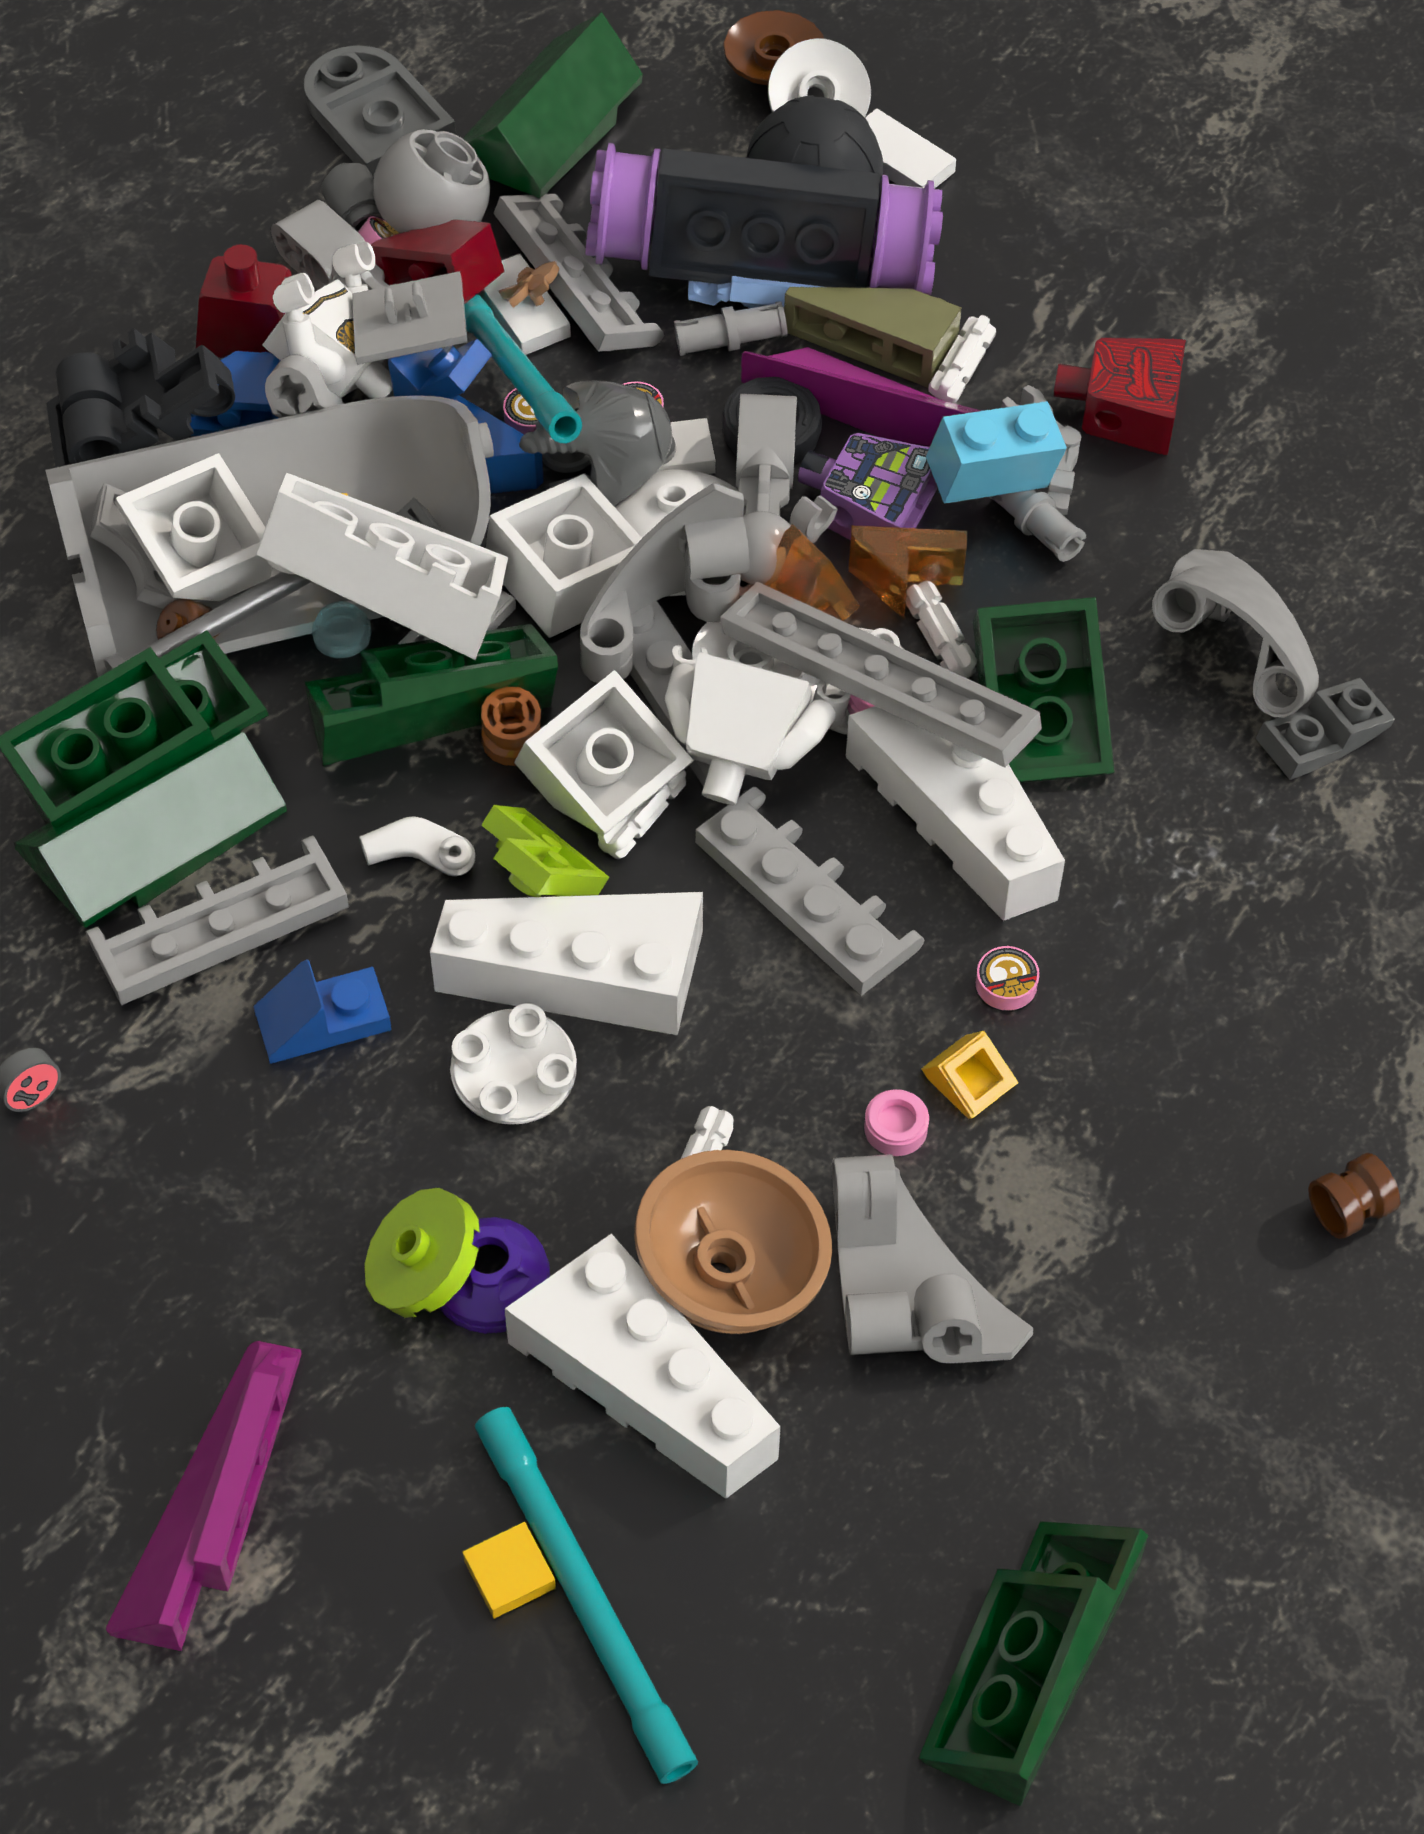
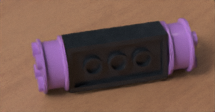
M608 143L607 151L597 150L590 194V205H592L591 221L588 224L585 253L587 256H596V264L602 265L605 257L640 261L642 270H647L653 232L649 276L714 284L731 283L732 276L822 287L866 288L867 286V288H907L928 295L932 293L935 262H933L934 245H939L943 212L940 211L942 190L934 189V181L927 180L924 188L889 184L887 175H881L879 183V173L663 148L659 172L660 149L658 148L654 149L651 156L616 152L614 143Z

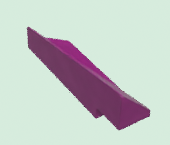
M809 347L771 356L744 351L742 354L741 382L746 383L756 378L774 376L788 380L810 390L819 403L821 414L881 438L930 447L943 417L981 411L940 400Z
M255 1341L247 1347L106 1626V1631L110 1636L182 1651L201 1587L229 1591L302 1355L301 1349Z

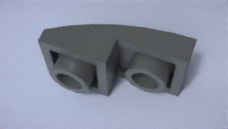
M1357 678L1316 692L1309 707L1297 711L1284 718L1279 717L1264 722L1256 739L1289 780L1317 770L1366 744L1390 728L1395 718L1361 678Z

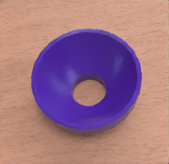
M497 1217L479 1218L480 1233L474 1230L472 1245L477 1248L484 1245L501 1247L508 1254V1262L501 1270L492 1274L480 1273L472 1268L462 1288L440 1309L452 1322L469 1331L485 1334L501 1333L507 1331L505 1308L549 1278L550 1265L543 1245L523 1225L509 1219Z

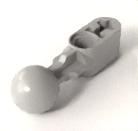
M316 200L271 226L272 238L280 255L295 271L306 273L316 290L337 279L346 285L345 278L339 276L332 265V257L339 248L358 244L365 240L326 203ZM376 264L372 270L360 274L362 284H367L368 290L389 286L384 282V271Z
M740 394L736 487H738V492L743 493L744 506L746 507V515L743 518L750 560L749 573L741 574L740 579L752 585L756 582L770 585L782 580L792 570L798 556L796 534L791 525L780 516V509L788 504L790 489H793L797 396Z

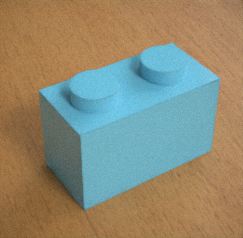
M1046 401L945 416L940 422L926 459L945 504L1047 488L1067 447L1049 403Z

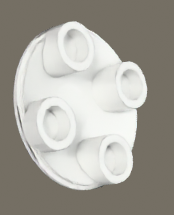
M524 1003L517 1005L513 1009L499 1010L484 1015L465 1030L458 1033L452 1043L450 1073L457 1095L471 1111L492 1122L511 1125L524 1124L541 1119L552 1113L564 1102L575 1082L577 1059L570 1038L557 1023L546 1017L544 1011L534 1004Z

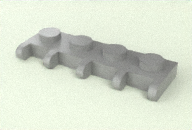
M545 194L541 198L532 195L500 196L494 215L535 269L544 263L552 261L557 263L560 269L555 280L549 284V287L598 352L653 347L661 342L664 337L661 328L656 323L644 324L635 313L640 304L636 296L632 292H619L608 278L613 271L609 261L604 258L602 265L596 264V258L585 255L586 248L582 243L585 241L587 234L580 224H567L559 214L563 209V202L556 194Z
M752 787L738 797L736 805H727L696 828L695 843L862 996L917 953L924 944V938L915 930H912L898 940L876 920L884 912L886 904L876 895L869 898L862 905L855 901L835 882L842 874L844 866L834 857L828 859L819 867L794 845L801 836L803 829L794 820H790L776 829L757 812L763 805L766 795L757 787Z
M312 835L301 840L305 856L270 870L264 857L251 861V866L256 877L216 894L213 893L207 881L194 885L199 901L157 918L150 905L139 908L137 910L142 925L106 940L98 926L87 930L86 935L120 1004L128 1003L349 908L347 893L315 837Z

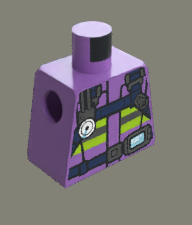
M862 433L850 435L837 460L811 450L808 451L802 461L798 475L799 483L821 490V496L838 508L834 520L828 527L830 530L894 563H897L938 488L926 459L930 447Z

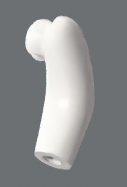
M406 817L359 837L368 865L393 858L414 857L449 876H461L467 873L475 863V849L466 838L419 817Z

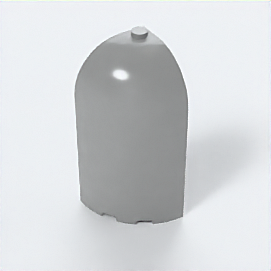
M396 396L336 405L45 470L68 560L80 558L83 572L72 574L95 668L98 677L108 672L104 664L106 658L118 652L125 659L158 640L156 624L163 610L162 608L137 600L136 583L127 564L108 546L89 537L97 495L104 483L128 493L219 453L265 528L285 475L289 473L333 491L347 493L349 497L394 514L399 512L414 497L428 509L444 533L480 546L485 536L491 507V491L485 458L493 457L494 449L487 423L478 424V420L463 403L436 396ZM272 567L270 578L281 571ZM311 582L226 629L213 639L226 654L384 616L349 599L343 600L337 593ZM255 586L221 601L199 600V603L215 609Z

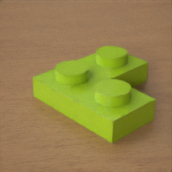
M493 805L482 823L485 829L499 839L496 843V847L499 850L494 859L511 872L508 878L509 881L517 889L531 897H541V895H557L559 897L599 895L609 879L608 875L525 808Z

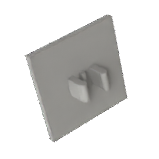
M460 271L352 293L355 359L357 365L468 342Z

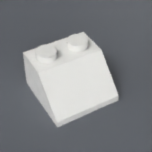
M219 453L115 498L117 508L173 598L221 601L270 578L272 566L266 559L256 555L265 526Z
M582 474L490 515L486 549L508 557L503 585L550 638L583 622L586 613L601 588L621 561L642 538L585 474Z
M614 670L525 741L514 763L555 809L599 835L604 836L687 768L694 760Z

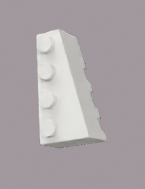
M286 473L279 489L256 555L266 559L273 568L281 572L297 574L474 660L477 657L500 599L508 561L507 556Z
M876 706L849 715L846 758L858 771L864 768L878 783V791L892 806L898 804L917 823L916 831L930 846L936 843L953 861V869L1003 921L1058 901L1065 859L1009 764L1004 768Z
M703 892L445 900L430 950L435 992L513 1006L524 1003L534 1004L546 1012L678 1035L703 932Z
M612 1233L505 1308L508 1344L525 1356L533 1355L552 1369L553 1376L573 1390L576 1387L603 1405L606 1408V1414L627 1428L630 1425L656 1443L658 1451L725 1499L778 1460L780 1425L682 1313L670 1305L655 1290L640 1265Z

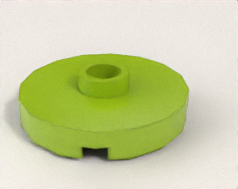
M441 1188L424 1189L401 1200L387 1214L370 1241L364 1264L366 1287L375 1302L404 1318L417 1317L414 1315V1312L425 1309L431 1313L444 1306L462 1288L475 1265L478 1248L472 1245L474 1230L480 1233L479 1219L467 1202Z

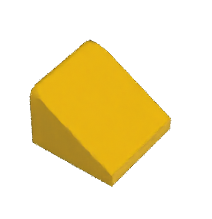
M985 1031L965 1035L921 1068L927 1079L968 1119L974 1118L1018 1084V1081Z

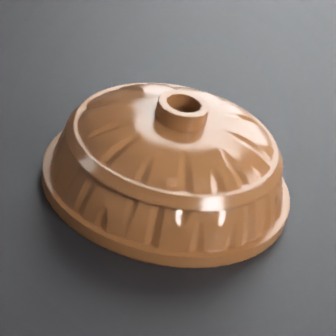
M711 1150L692 1154L676 1161L664 1169L652 1181L641 1200L636 1215L635 1246L639 1262L649 1282L690 1323L710 1331L730 1334L749 1333L788 1321L798 1315L813 1301L825 1281L831 1264V1232L827 1218L816 1197L789 1170L767 1158L752 1153L735 1150ZM723 1263L730 1268L731 1273L720 1272L711 1264Z

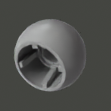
M423 129L405 134L393 142L383 153L374 173L373 196L378 212L383 219L397 232L403 233L413 229L441 225L454 219L481 222L489 203L490 183L485 166L468 142L453 133Z

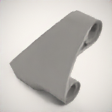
M712 483L665 516L621 561L601 588L581 624L580 664L585 676L591 681L599 683L614 670L622 679L629 675L633 666V626L631 615L663 597L685 591L688 607L698 619L706 622L721 621L720 616L739 599L741 574L749 573L750 569L748 539L743 518V493ZM602 645H612V646H614V647H611V648H602V647H600V646H602Z
M1194 549L1176 562L1170 580L1164 583L1153 597L1152 611L1156 621L1163 628L1171 632H1185L1207 618L1225 622L1230 612L1233 611L1263 637L1253 683V696L1257 706L1264 713L1272 717L1284 718L1294 714L1314 696L1318 688L1319 675L1307 641L1294 616L1271 585L1250 565L1227 551ZM1277 673L1286 674L1295 681L1297 697H1288L1278 690L1276 685Z
M893 1155L833 1158L832 1182L837 1251L850 1355L924 1350L931 1359L941 1363L1012 1360L1033 1336V1327L990 1294L949 1250L920 1211L904 1185L900 1171L895 1167Z

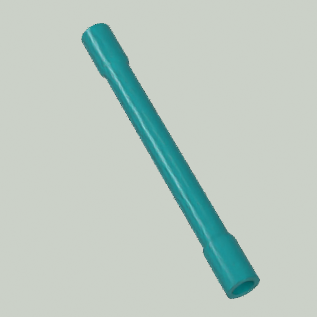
M479 294L475 295L464 304L466 330L473 334L492 354L491 358L534 410L536 419L551 438L558 443H569L575 440L582 430L580 416L567 400L550 386L495 319L492 309Z
M500 1407L486 1413L476 1422L475 1430L499 1476L508 1483L632 1721V1729L661 1784L671 1783L680 1779L698 1765L695 1754L671 1709L662 1702L546 1484L537 1466L536 1455L512 1410L509 1407Z

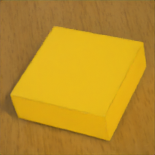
M525 1522L463 1551L464 1562L493 1619L556 1589L555 1578Z

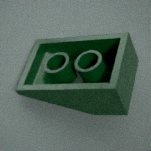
M1096 597L978 608L973 619L979 684L1040 712L1042 729L1009 763L1019 783L1114 774Z

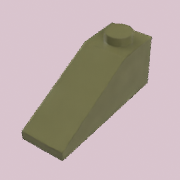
M789 287L785 293L784 303L788 334L927 388L935 373L939 370V366L956 337L959 335L962 307L946 302L941 298L907 288Z

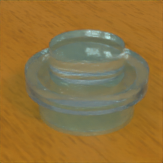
M344 601L333 602L323 607L312 626V636L317 649L332 658H348L358 654L368 645L372 634L367 615L354 604Z

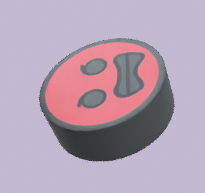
M28 1048L14 1053L0 1065V1099L7 1108L16 1112L28 1111L41 1105L55 1092L61 1078L59 1067L40 1048Z

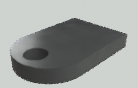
M370 46L341 47L319 57L306 72L304 89L306 105L310 114L353 163H361L367 166L372 176H374L380 158L387 148L407 133L425 129L436 132L445 131L456 135L454 119L396 57L384 50ZM342 71L354 73L348 77L333 76L335 73Z

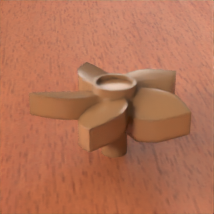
M555 261L544 263L536 269L525 267L518 274L517 284L501 289L498 292L503 299L509 298L508 301L513 308L528 295L535 306H539L545 301L542 294L549 290V284L555 280L560 268Z

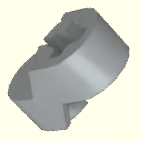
M289 355L283 358L266 379V397L273 415L278 418L343 404L341 397L327 389L318 366L309 358L301 355Z

